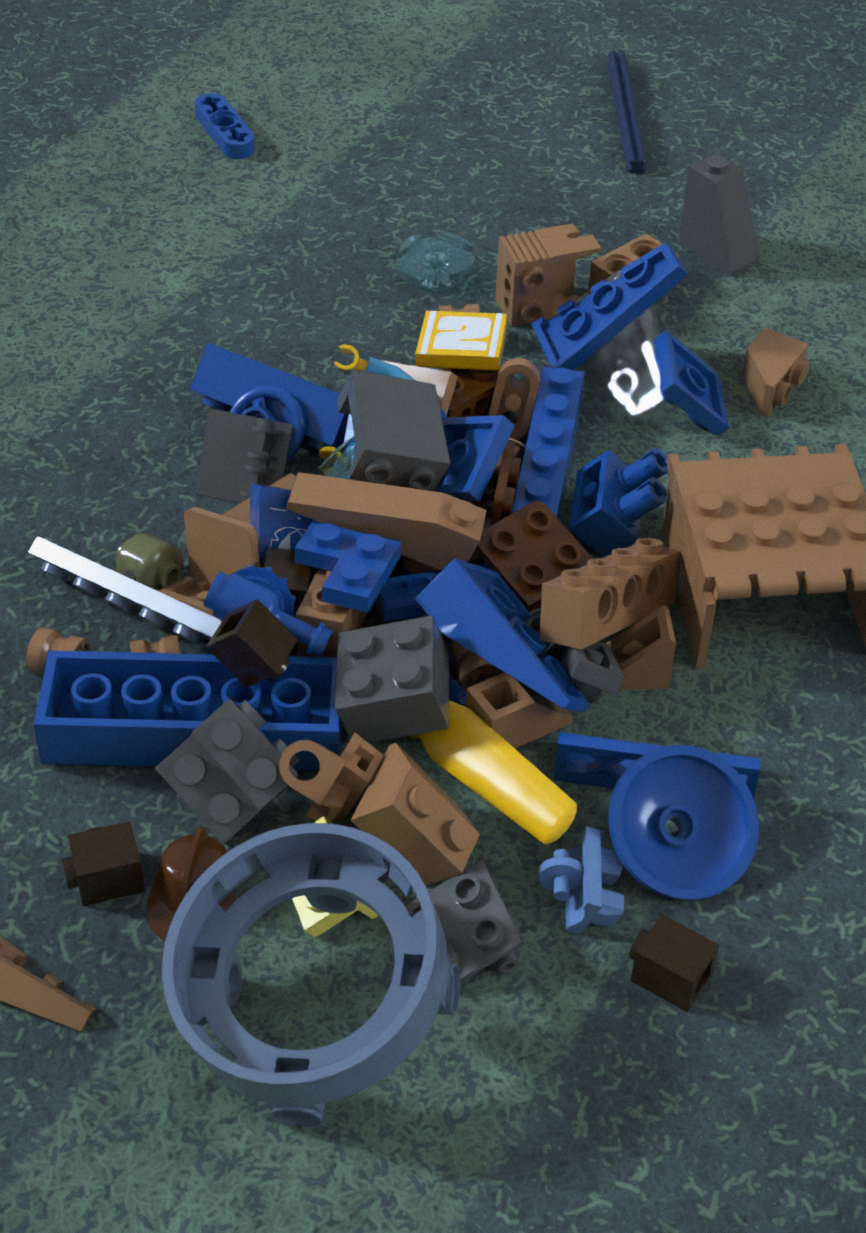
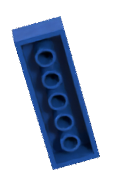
M49 650L34 720L41 764L157 766L192 735L191 732L229 698L234 700L238 706L244 700L249 702L265 720L266 723L259 729L272 744L279 738L287 746L299 740H310L319 743L340 756L342 722L335 710L337 657L288 656L287 658L290 660L289 666L278 678L273 681L265 679L246 688L213 654ZM299 751L295 753L300 759L294 766L296 770H320V762L312 752Z

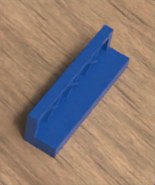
M559 732L554 781L615 788L619 778L633 762L653 750L666 746ZM712 752L724 759L739 773L754 799L760 774L761 759Z

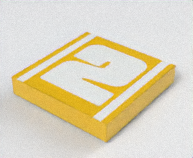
M426 311L415 352L416 366L498 371L500 369L508 327V314Z

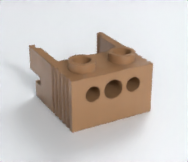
M571 223L538 229L534 232H522L520 235L515 233L513 236L511 234L506 237L499 236L495 299L503 313L508 314V322L511 327L533 323L541 317L549 320L559 314L558 307L571 299L577 303L588 296L587 294L582 297L573 295L576 259L590 257L594 252L601 253V246L593 234L578 237L579 232L574 224Z

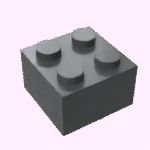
M433 615L338 633L335 710L350 739L354 732L369 743L449 729V652Z

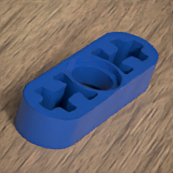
M207 93L197 97L195 100L196 118L224 155L232 159H244L253 155L255 151L254 134L226 98L215 93Z

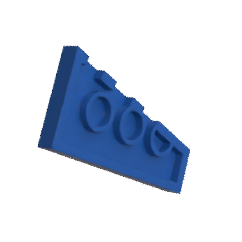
M665 242L622 268L619 278L612 282L602 280L592 286L591 295L577 303L572 299L558 307L559 314L549 320L541 317L531 323L551 367L567 368L569 370H575L580 367L589 357L611 341L620 331L684 279L688 273L676 252Z

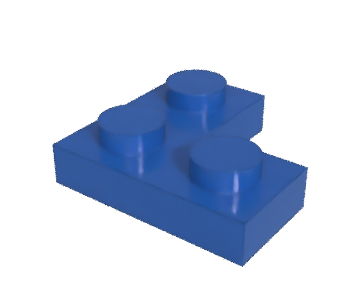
M316 521L311 522L295 547V563L331 571L322 586V602L366 613L369 612L401 557L400 541Z

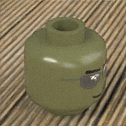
M144 532L126 540L119 547L115 559L117 573L156 591L182 579L184 566L182 553L175 545L153 534Z

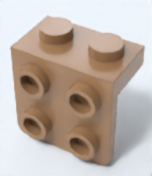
M193 507L184 513L190 576L158 591L212 616L213 611L204 607L203 604L217 574L222 571L231 575L236 570L238 571L251 564H254L255 567H260L257 531L249 523Z

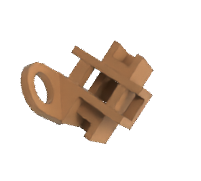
M354 732L340 756L319 743L310 740L296 741L290 744L282 753L279 769L285 783L313 800L305 816L316 821L323 816L331 822L334 819L344 821L368 785L384 755ZM299 751L312 752L320 762L318 774L310 780L298 779L290 770L291 757Z

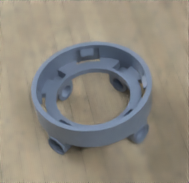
M307 823L285 826L255 836L231 849L207 868L184 896L173 917L164 945L162 959L164 996L168 1010L179 1032L212 1074L237 1092L253 1099L264 1101L271 1109L272 1119L284 1125L293 1126L300 1124L306 1128H315L322 1125L325 1103L346 1098L383 1079L408 1058L429 1030L436 1014L455 1015L459 1006V967L457 963H451L447 954V943L441 921L419 874L404 856L385 841L367 832L338 824ZM264 870L269 878L246 891L225 912L219 905L224 898L244 881ZM390 878L394 881L406 897L411 894L413 888L421 906V910L413 917L410 916L398 896L383 884L387 879ZM302 895L306 896L308 902L313 907L330 913L351 912L355 910L357 901L372 909L386 924L392 937L395 955L394 971L388 992L371 1018L359 1029L342 1040L327 1046L308 1050H290L274 1047L248 1033L239 1024L231 1008L239 999L242 985L241 963L235 953V949L246 931L257 919L273 907ZM205 1024H209L220 1043L236 1058L234 1061H230L214 1051L219 1047L204 1030L203 1026Z

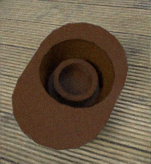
M198 827L195 834L180 837L170 843L161 856L160 866L155 875L147 902L146 918L151 930L163 941H166L173 917L192 885L207 868L228 852L219 841L208 836L207 830L204 827ZM237 888L219 904L225 912L233 904Z

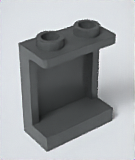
M352 369L337 398L338 412L351 415L357 456L349 470L350 479L435 491L450 465L435 384Z

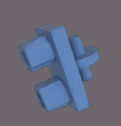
M587 826L582 831V843L578 847L568 851L565 849L556 850L554 857L545 860L538 870L540 884L545 889L554 892L556 900H565V932L572 934H582L589 923L613 927L624 912V895L602 888V883L610 886L615 884L621 875L623 864L618 858L616 851L601 846L600 830Z

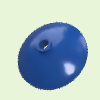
M672 745L653 750L637 759L624 771L611 796L608 815L609 831L617 856L636 881L658 895L681 901L701 900L714 896L737 882L745 873L754 857L759 836V820L753 796L743 778L729 763L705 749L688 745ZM667 820H671L676 824L678 828L676 837L671 836L667 832L665 826Z

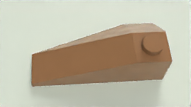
M298 472L286 505V509L320 523H330L337 527L366 534H376L383 538L400 541L401 555L441 571L454 558L465 562L469 561L480 542L486 515L485 509L441 492Z

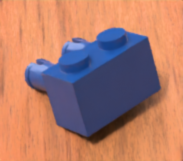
M653 448L634 463L626 465L610 450H607L579 469L576 475L569 530L602 557L611 555L614 549L627 548L634 545L635 541L639 539L641 517L664 504L667 500L665 498L667 496L666 488L658 480V478L668 473L667 456L660 449Z

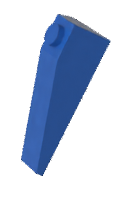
M454 558L415 598L426 612L423 617L433 615L441 636L446 635L564 709L585 712L591 706L579 687L573 682V678H571L565 666L554 657L546 656L544 651L550 646V643L540 640V632H536L526 623L531 617L530 613L496 571Z

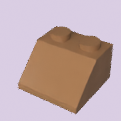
M397 743L388 746L351 819L361 831L385 841L404 856L417 871L424 885L462 874L480 835L463 809Z

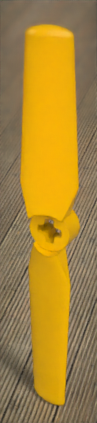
M449 700V729L410 735L412 738L421 739L431 760L543 844L548 845L558 840L572 824L577 812L576 802L470 708Z

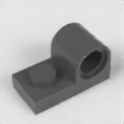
M598 641L580 650L559 644L553 656L565 666L571 678H573V682L579 687L589 703H594L602 690L617 695L624 680V675L609 645Z

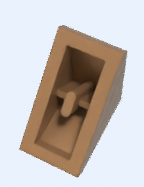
M662 605L605 643L610 646L624 675V680L619 690L669 688L676 641L670 610Z

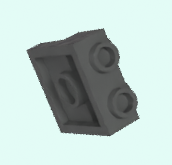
M230 698L195 728L189 738L155 767L158 773L223 845L289 787L284 782L279 769L280 758L288 746L281 738L272 744L259 728L266 722L247 700H244L238 706ZM294 754L290 760V770L296 778H299L301 775L294 766L300 759Z

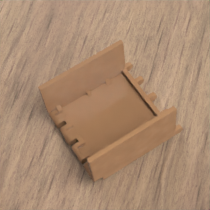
M836 444L834 453L809 454L807 446H797L795 448V455L765 457L762 448L752 449L751 458L720 459L718 451L707 452V460L680 462L678 453L667 455L669 482L660 540L663 542V547L680 550L677 602L696 669L705 668L716 609L715 600L750 598L751 588H755L758 597L797 595L799 585H802L805 594L846 592L866 647V493L846 444Z

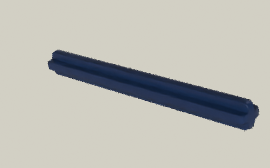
M612 50L608 54L609 60L607 64L626 166L630 173L639 172L642 174L646 170L645 164L647 159L627 58L622 50L617 53Z

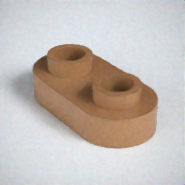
M523 358L508 360L501 366L488 415L498 416L503 415L506 411L514 412L517 417L508 420L515 425L510 435V438L515 440L522 438L528 431L540 384L538 368L531 361ZM521 373L526 377V380L517 382L512 378V375Z

